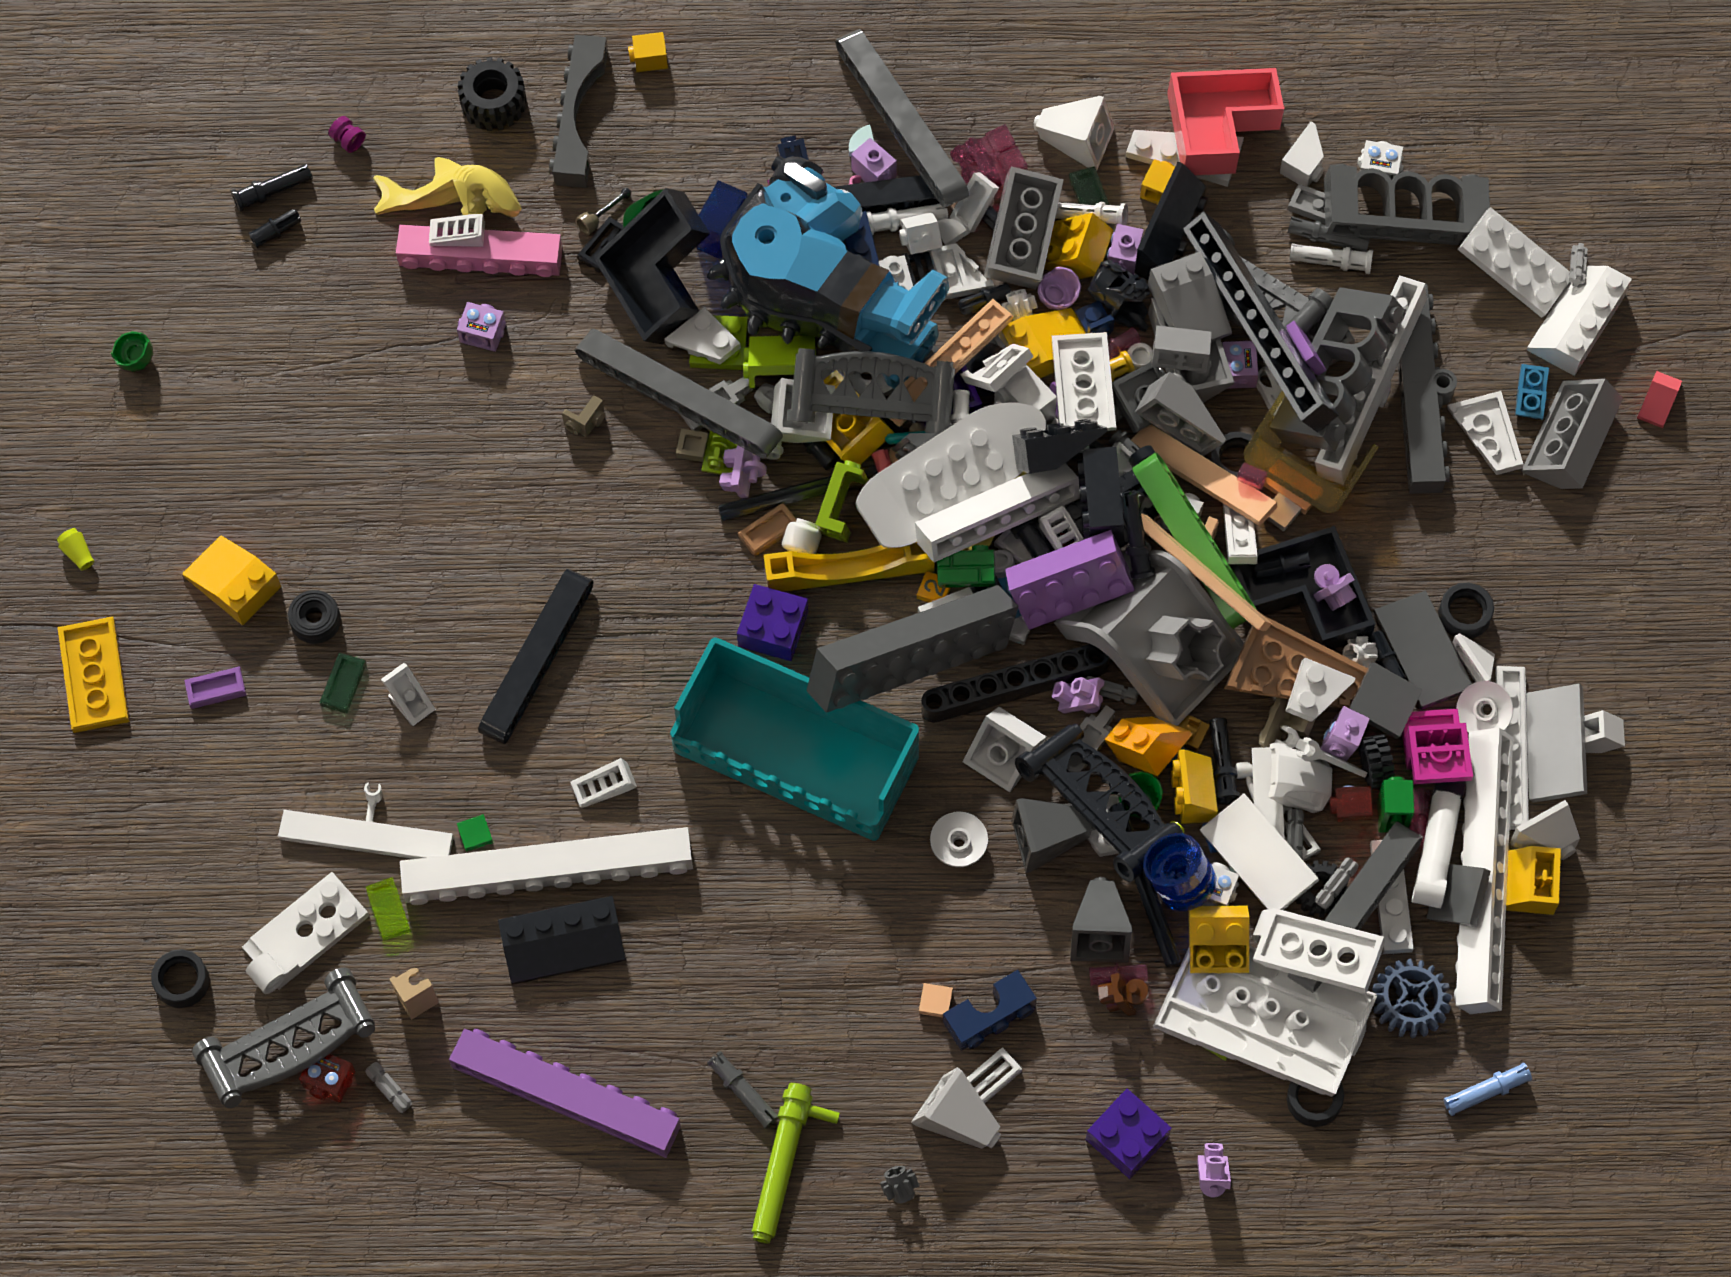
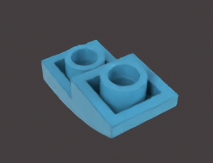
M1521 364L1515 416L1543 420L1547 395L1548 367Z

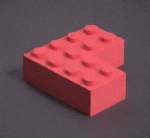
M1276 68L1175 72L1170 75L1167 95L1179 160L1194 175L1236 173L1240 154L1236 132L1280 130L1284 105Z

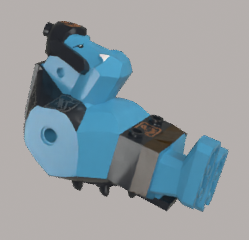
M777 156L771 166V170L774 173L769 180V186L763 187L762 184L757 183L721 234L722 258L707 274V278L710 280L724 278L725 281L729 280L731 284L728 287L729 292L725 294L721 301V308L726 310L735 305L742 307L749 318L748 332L751 335H756L761 327L781 331L782 339L787 345L792 342L794 336L819 337V348L833 345L843 352H882L923 362L936 344L939 336L937 324L930 321V319L948 294V277L932 270L908 291L899 286V281L894 280L890 270L869 262L859 254L855 255L847 251L842 241L858 231L862 216L861 204L852 193L836 189L824 182L825 179L822 176L824 171L817 164L802 157L791 156L783 158ZM881 373L888 386L894 389L898 386L900 379L897 375L893 374L887 377V375Z

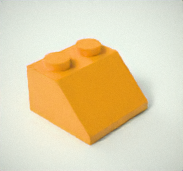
M1149 716L1121 719L1104 740L1120 762L1158 776L1193 734L1187 729Z

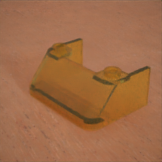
M1281 389L1244 450V459L1249 466L1325 513L1336 512L1348 497L1379 447L1371 444L1357 467L1352 465L1344 485L1321 478L1317 475L1315 467L1281 447L1280 443L1282 441L1270 429V425L1275 417L1273 414L1285 397Z

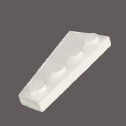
M1134 130L1126 151V157L1147 164H1152L1154 159L1167 161L1175 167L1177 162H1180L1175 133ZM1237 137L1239 152L1241 150L1244 137ZM1232 174L1195 176L1199 179L1228 187Z

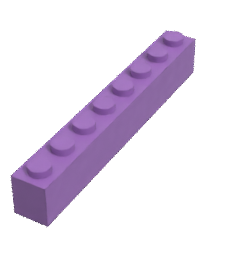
M464 1028L449 1059L452 1068L667 1158L681 1127L680 1119L677 1118V1114L674 1111L664 1107L658 1110L649 1106L650 1102L641 1097L634 1096L632 1099L622 1095L623 1091L615 1086L607 1085L603 1087L596 1084V1080L589 1075L581 1073L580 1076L570 1073V1069L560 1063L548 1064L542 1061L543 1058L534 1052L527 1051L526 1054L515 1050L516 1046L508 1041L500 1040L498 1043L489 1039L490 1036L479 1029H474L472 1032Z

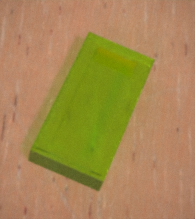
M393 877L365 886L383 941L411 932Z

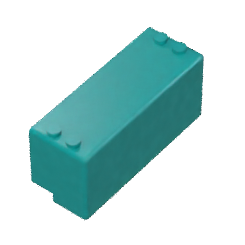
M712 638L674 707L676 721L670 731L673 751L678 755L872 841L878 840L919 759L918 725L861 700L844 708H838L826 713L806 691L809 677L722 639Z

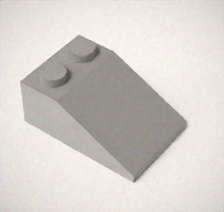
M1201 251L1151 269L1148 286L1168 327L1210 331L1211 342L1232 334L1213 274Z
M1170 371L1149 385L1135 410V413L1202 456L1221 446L1226 440L1194 388L1186 383V380L1181 375L1171 373Z

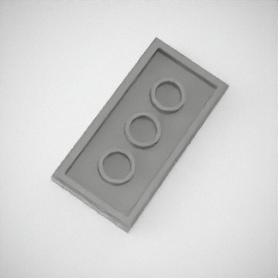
M1574 684L1526 693L1529 800L1534 803L1587 794L1583 686Z

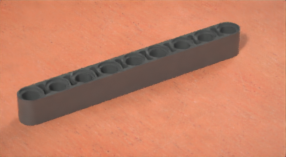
M855 30L836 39L835 44L839 55L940 205L945 208L969 197V191L962 176L862 30Z
M591 329L574 349L576 355L585 363L758 457L766 459L783 438L782 432L770 422L596 329Z

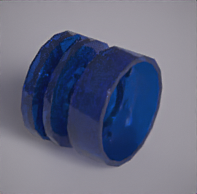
M1182 833L1168 834L1154 842L1144 856L1143 868L1146 877L1155 888L1161 900L1169 908L1178 911L1197 908L1211 897L1216 888L1217 876L1215 870L1199 843L1191 836Z

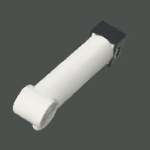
M1466 781L1434 783L1419 869L1412 895V902L1441 909Z

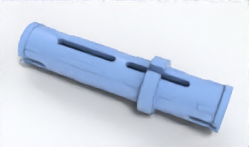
M1522 1063L1503 1073L1500 1071L1493 1073L1492 1078L1454 1095L1445 1097L1443 1099L1447 1110L1450 1109L1448 1112L1453 1116L1455 1113L1500 1093L1506 1095L1509 1093V1089L1532 1080L1530 1070H1525L1527 1065Z

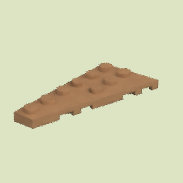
M1266 616L1264 617L1272 623L1267 631L1257 630L1252 625L1224 689L1289 699L1301 661L1304 658H1308L1355 677V681L1329 705L1337 708H1343V706L1350 707L1368 668Z

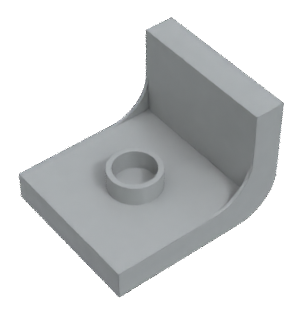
M1125 550L1122 554L1130 571H1132L1130 556L1126 554ZM1151 550L1149 554L1151 566L1155 568V574L1147 578H1132L1135 591L1057 619L1054 624L1066 639L1087 642L1102 650L1120 668L1157 718L1178 726L1233 669L1244 642L1226 622L1218 607L1183 563L1167 552Z

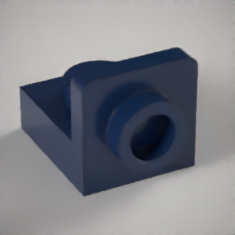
M796 135L780 139L781 144L775 146L776 152L783 158L797 156L809 160L804 139L797 140Z
M1100 301L1075 310V314L1086 334L1107 332V336H1109L1114 331L1115 319L1112 315H1107Z

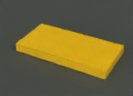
M114 617L57 627L73 733L130 722Z

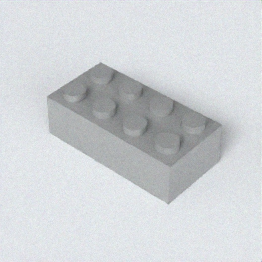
M1011 166L1005 178L984 277L1034 290L1037 289L1043 276L1063 179Z

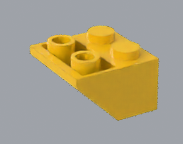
M1093 212L1055 221L1044 270L1052 271L1055 267H1064L1071 269L1079 279L1094 276L1100 263L1103 262L1113 229Z
M1185 749L1179 750L1177 760L1172 762L1173 770L1171 771L1172 788H1176V797H1174L1175 815L1180 814L1181 824L1209 822L1217 816L1218 812L1211 757Z
M1528 846L1508 851L1507 911L1554 915L1559 904L1560 848Z
M1189 906L1190 973H1249L1248 906Z

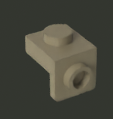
M593 395L579 416L565 409L562 413L565 428L573 434L578 435L580 433L588 437L595 426L598 427L605 418L603 400Z

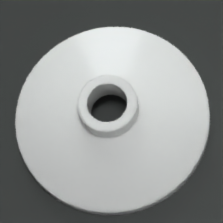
M1479 681L1469 685L1461 693L1457 702L1460 723H1466L1468 733L1498 727L1505 730L1513 717V702L1509 693L1495 682ZM1486 704L1492 707V712L1489 715L1483 712V707Z
M953 812L944 815L935 823L931 831L930 843L935 856L941 862L952 867H966L976 863L984 855L988 845V834L984 824L974 815L966 812ZM957 839L963 840L964 845L957 847L954 845V841Z

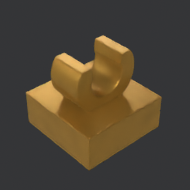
M1187 715L1178 726L1191 731L1193 735L1183 746L1198 752L1210 725L1200 719Z

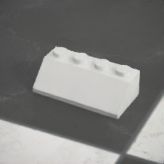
M1586 266L1585 283L1579 284L1578 287L1573 286L1572 282L1568 283L1528 345L1527 351L1575 376L1624 299L1632 278L1609 266Z

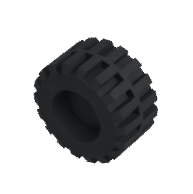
M489 57L484 62L479 59L475 61L476 65L470 64L466 67L467 72H462L460 75L461 81H458V95L464 117L467 116L469 123H475L479 129H482L484 126L487 131H492L493 128H498V131L503 130L505 125H508V127L514 125V119L519 121L522 117L521 112H525L527 97L523 77L518 68H514L513 64L509 61L505 64L501 58L493 61L492 57ZM491 89H499L505 92L496 99L480 97L485 91Z

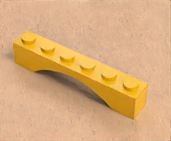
M917 542L900 548H885L880 545L865 550L839 554H807L787 551L764 555L767 587L782 592L926 573V571L933 572L935 568V562L928 557Z

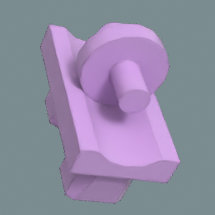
M738 445L737 448L725 450L724 464L727 468H733V472L720 475L719 484L724 491L736 492L740 498H748L750 483H756L757 477H762L766 474L767 467L760 462L761 457Z
M1324 564L1316 569L1314 574L1315 582L1319 587L1323 588L1313 595L1317 602L1325 599L1333 611L1356 598L1355 593L1349 586V583L1354 580L1351 573L1339 578L1338 570L1330 564Z
M1080 677L1075 678L1069 684L1063 681L1056 682L1052 698L1060 702L1058 711L1063 714L1080 710L1086 713L1097 712L1103 701L1099 691L1104 686L1105 681L1101 678L1086 680Z
M1206 1143L1204 1155L1197 1156L1200 1188L1205 1195L1218 1197L1226 1189H1230L1231 1186L1228 1157L1223 1156V1144Z

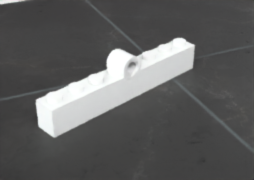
M1399 275L1391 295L1404 308L1403 318L1394 334L1388 333L1389 342L1384 353L1376 360L1369 362L1373 372L1371 381L1365 389L1353 395L1356 400V409L1351 419L1344 424L1347 429L1336 451L1320 450L1315 461L1318 477L1344 485L1378 407L1382 408L1388 399L1391 390L1390 380L1427 300L1425 283Z

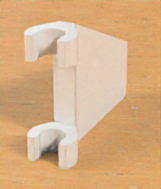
M1287 725L1282 726L1281 729L1288 732V738L1285 741L1276 739L1275 743L1285 744L1290 748L1295 747L1303 751L1304 753L1297 751L1296 755L1307 762L1318 759L1325 760L1364 778L1366 777L1367 772L1321 750L1319 744L1308 737L1304 739L1299 738L1298 733L1293 728Z

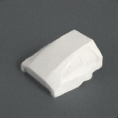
M1270 744V750H1272L1271 782L1268 798L1286 807L1302 809L1311 813L1322 811L1332 795V768L1321 759L1310 762L1304 761L1296 755L1299 750L1292 749L1285 744Z

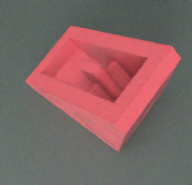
M1656 371L1637 418L1663 428L1682 381Z

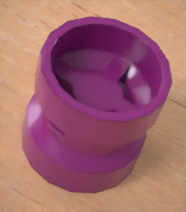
M346 116L336 119L328 131L329 137L336 142H340L341 147L348 153H352L360 148L366 138V133L361 128L354 127L353 122Z

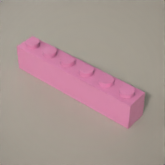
M399 225L396 256L399 266L407 269L422 267L431 268L436 271L455 269L460 272H470L471 270L484 271L488 274L505 272L518 276L537 274L541 277L559 276L563 249L560 234L484 230L483 247L429 246V226ZM438 228L437 237H441L443 235V228ZM453 228L448 229V236L453 235ZM459 228V234H463L464 229ZM469 229V233L474 232V229Z

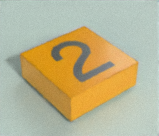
M926 571L917 593V599L930 603L947 596L951 588H939L937 574Z

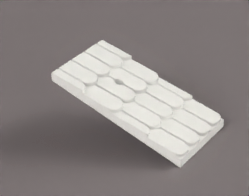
M1249 946V973H1190V954L1188 948L1153 1028L1193 1045L1202 1046L1232 1060H1239L1280 1079H1287L1317 1093L1326 1094L1331 1097L1336 1094L1377 996L1375 993L1367 991L1365 994L1324 982L1312 993L1289 979L1287 972L1268 968L1254 962L1253 957L1257 948Z

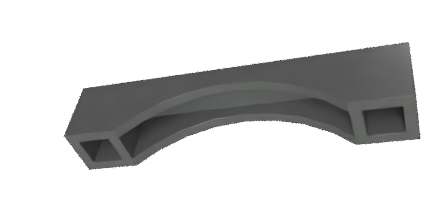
M575 34L573 45L569 44L568 60L571 61L570 67H565L564 83H567L566 90L561 91L560 105L563 106L562 113L558 112L557 128L559 129V135H555L553 139V151L556 154L555 159H550L549 174L553 175L554 183L557 186L587 188L590 160L588 151L582 144L576 131V118L579 106L586 92L595 81L605 74L608 55L606 37Z

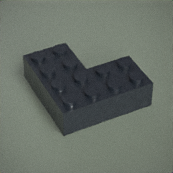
M665 188L593 257L643 341L661 345L665 343L666 337L699 311L674 268L710 235V232L685 192Z
M1335 526L1257 550V562L1278 558L1279 554L1285 556L1307 551L1311 565L1309 569L1288 572L1286 576H1283L1281 573L1256 578L1253 569L1254 564H1229L1258 612L1262 615H1267L1299 605L1313 640L1331 650L1347 645L1348 639H1356L1357 636H1368L1369 638V635L1374 632L1376 623ZM1324 564L1333 565L1339 572V578L1348 573H1351L1354 578L1349 583V586L1355 593L1356 598L1333 611L1325 599L1317 602L1313 596L1323 589L1316 584L1314 574L1316 569Z

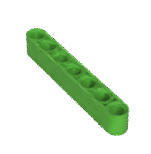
M1155 452L1133 467L1135 476L1175 540L1256 609L1161 456ZM1203 583L1231 628L1235 629L1247 621Z

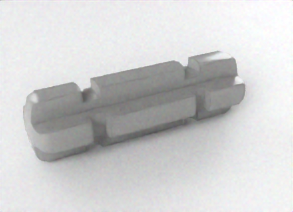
M1583 243L1573 245L1571 248L1569 281L1575 287L1585 283L1588 249L1584 247Z
M1345 858L1340 865V869L1335 871L1324 888L1318 893L1315 902L1324 909L1329 908L1334 897L1336 898L1349 882L1350 877L1358 870L1359 865L1351 858Z
M378 1062L371 1064L366 1069L367 1076L375 1082L376 1086L390 1102L393 1101V1106L400 1113L409 1109L412 1105L409 1097L405 1093L402 1094V1089L388 1073H385Z

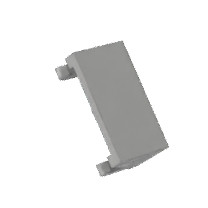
M1156 325L1152 366L1207 372L1211 332Z

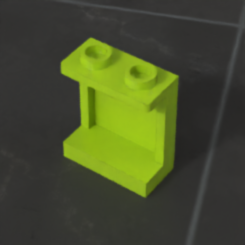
M782 336L750 337L749 347H744L743 376L744 379H749V388H755L756 375H794L795 359L799 348L814 349L816 355L815 336H794L792 342L788 345L783 341Z
M845 460L844 464L836 462L815 526L822 535L848 543L851 532L846 523L838 521L850 483L854 481L865 485L868 482L864 470L860 469V464Z

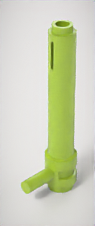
M789 1083L788 1089L784 1090L782 1097L784 1105L780 1106L778 1112L779 1124L751 1231L754 1234L753 1240L768 1244L775 1237L802 1126L806 1125L808 1116L835 1124L838 1122L839 1112L811 1105L813 1097L810 1094L812 1089L802 1084Z

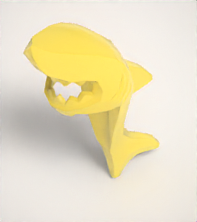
M437 157L435 158V176L433 181L417 190L402 188L388 177L376 175L373 178L382 192V198L374 208L377 215L400 210L438 207L460 201L463 204L461 209L462 215L483 214L488 207L493 213H502L511 218L518 216L522 209L506 180L493 170L480 165L461 166L449 159Z

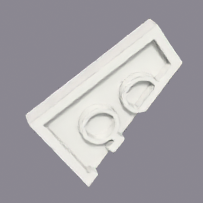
M1501 391L1447 405L1448 411L1496 475L1523 468L1522 457Z

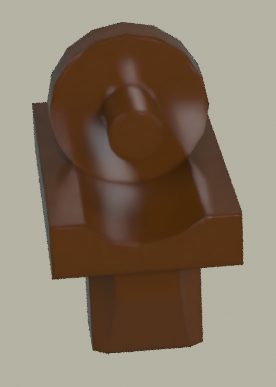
M1120 973L1111 975V983L1098 985L1100 1003L1102 1005L1106 1004L1110 1012L1123 1010L1128 1016L1137 1014L1132 1004H1143L1148 999L1150 992L1148 985L1143 980L1133 979L1128 982Z

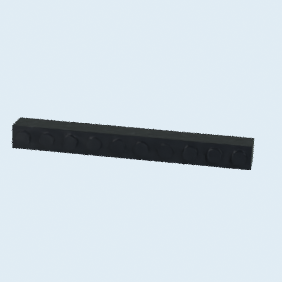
M1202 212L1183 228L1184 232L1196 251H1201L1215 282L1298 417L1303 423L1318 433L1339 416L1338 412L1310 367L1304 361L1290 335L1221 225L1208 214Z

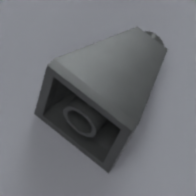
M1023 798L1016 800L1011 820L1025 873L1036 870L1090 838L1091 831L1096 830L1073 806Z
M1104 877L1090 880L1073 923L1070 961L1129 963L1132 926L1115 883Z

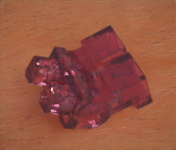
M1006 124L985 133V136L980 139L970 137L963 145H957L950 152L952 160L958 162L962 168L961 176L965 183H969L974 173L980 172L1000 188L1004 185L1006 175L1011 166L1028 170V165L1016 146Z

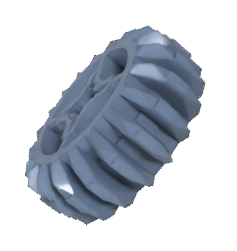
M1411 958L1407 960L1406 967L1400 961H1396L1395 969L1388 965L1384 970L1385 974L1378 975L1377 981L1379 983L1374 984L1372 988L1377 996L1374 1003L1378 1004L1374 1007L1373 1011L1375 1014H1382L1379 1019L1380 1024L1389 1021V1032L1397 1027L1400 1029V1037L1404 1036L1406 1030L1409 1031L1411 1038L1416 1037L1417 1030H1419L1422 1036H1427L1428 1028L1436 1031L1439 1027L1438 1023H1444L1446 1020L1444 1014L1449 1013L1451 1009L1447 1003L1451 1001L1452 995L1445 993L1449 989V983H1440L1444 977L1443 973L1433 975L1434 965H1431L1428 970L1424 969L1423 960L1419 961L1417 966H1413ZM1407 979L1417 980L1421 983L1412 984ZM1392 985L1396 988V994L1399 997L1394 1006L1391 1005L1388 997V989ZM1429 991H1431L1435 1003L1434 1009L1431 1012L1426 1008L1427 1004L1424 1000ZM1407 995H1410V997L1411 995L1415 997L1418 995L1416 1002H1413V999L1412 1002L1405 1001ZM1409 1012L1416 1018L1405 1017L1401 1014Z

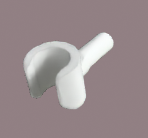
M1249 762L1237 763L1235 766L1238 774L1237 779L1246 778V784L1254 801L1252 765Z
M366 783L364 787L365 796L368 801L366 821L373 822L376 803L382 800L383 793L380 784H378V791L370 793V784Z

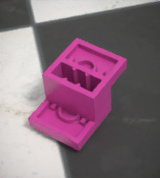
M1458 709L1412 712L1402 732L1406 770L1412 769L1414 784L1472 781L1473 771L1466 723H1460Z

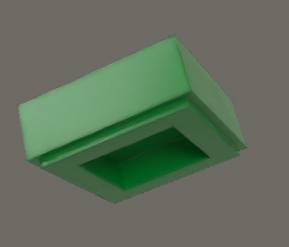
M484 814L456 823L466 852L493 843Z

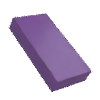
M1295 321L1289 323L1286 326V330L1306 364L1319 376L1326 371V368L1306 334Z
M240 667L184 680L191 709L247 695Z

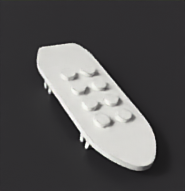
M1022 403L994 404L969 414L872 477L857 497L856 507L883 547L900 548L917 542L915 522L1009 482L1020 475L1023 471L1016 468L1012 435L1020 434V429L1036 427L1037 430H1045L1046 420L1044 415L1038 408Z

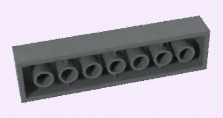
M997 585L822 646L816 650L806 691L827 713L838 708H844L857 701L866 700L882 692H888L904 684L913 683L915 680L926 676L935 675L951 667H957L973 659H979L984 655L1001 651L1007 647L1019 606Z

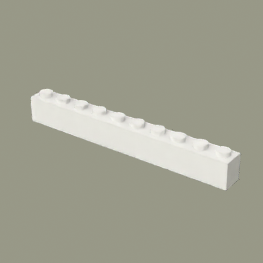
M1500 727L1469 732L1468 740L1473 779L1472 781H1466V796L1463 801L1465 823L1462 826L1464 843L1461 861L1463 866L1481 867L1491 871L1476 927L1460 925L1457 935L1458 960L1455 965L1457 988L1454 991L1456 1006L1469 1014L1502 1010L1513 737Z
M688 827L400 861L402 894L405 902L412 905H422L427 903L428 900L436 899L449 902L461 896L481 898L486 893L495 892L500 895H508L513 893L514 890L520 889L539 891L543 887L554 885L557 888L570 887L572 883L579 882L592 885L605 879L625 881L630 876L641 875L644 878H651L657 876L658 873L664 872L683 874L687 870L693 869Z

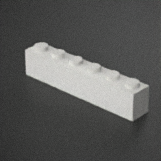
M1066 463L1056 470L1022 475L915 522L917 544L933 562L941 560L1079 499L1078 476Z

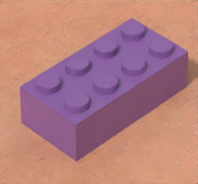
M1111 530L1005 569L1009 591L1015 603L1019 606L1018 609L1029 630L1135 591L1132 578L1130 577V569Z

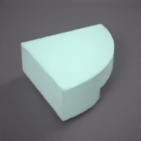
M870 125L860 128L851 137L849 157L869 138L873 140Z

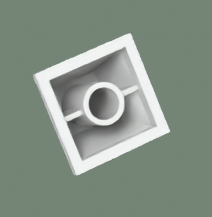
M1102 96L1045 108L1042 110L1041 115H1037L1034 120V130L1038 131L1040 139L1094 171L1098 170L1115 128L1105 98Z
M958 1067L943 1075L911 1121L917 1127L979 1148L986 1146L992 1148L1001 1136L998 1132L1000 1125L963 1071Z

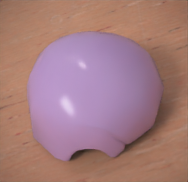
M1055 267L1052 271L1043 275L1038 286L1037 293L1040 301L1049 309H1067L1079 297L1081 289L1079 277L1071 269Z

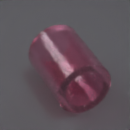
M1243 463L1238 472L1237 481L1261 490L1266 482L1268 472Z

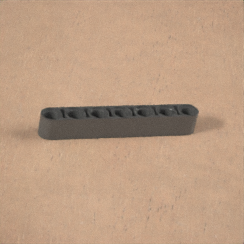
M1396 822L1324 921L1360 930L1413 857L1422 842L1423 836L1400 822ZM1317 945L1312 949L1311 953L1315 956L1323 955L1327 947ZM1288 973L1287 976L1312 993L1322 984L1321 981Z

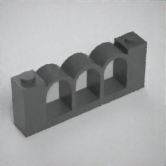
M1336 164L1329 166L1324 177L1326 235L1461 245L1486 210L1490 208L1489 178L1479 177L1474 174L1462 175L1460 180L1448 174L1437 175L1428 183L1423 176L1411 171L1400 172L1391 180L1386 173L1378 169L1369 168L1357 173V167ZM1368 186L1378 191L1383 202V216L1358 214L1359 187ZM1396 190H1408L1417 197L1420 219L1396 217ZM1432 193H1445L1453 199L1456 206L1457 222L1433 220Z
M1339 287L1311 343L1326 368V371L1319 376L1314 372L1313 374L1325 393L1338 395L1333 406L1339 416L1317 433L1300 420L1285 395L1270 425V429L1282 442L1336 451L1347 429L1344 424L1351 419L1356 409V400L1353 395L1365 389L1371 381L1373 372L1369 362L1376 360L1384 353L1389 342L1388 333L1394 334L1403 318L1405 310L1394 296ZM1349 327L1371 330L1369 335L1357 344L1341 343ZM1333 359L1354 363L1351 370L1343 376H1325Z

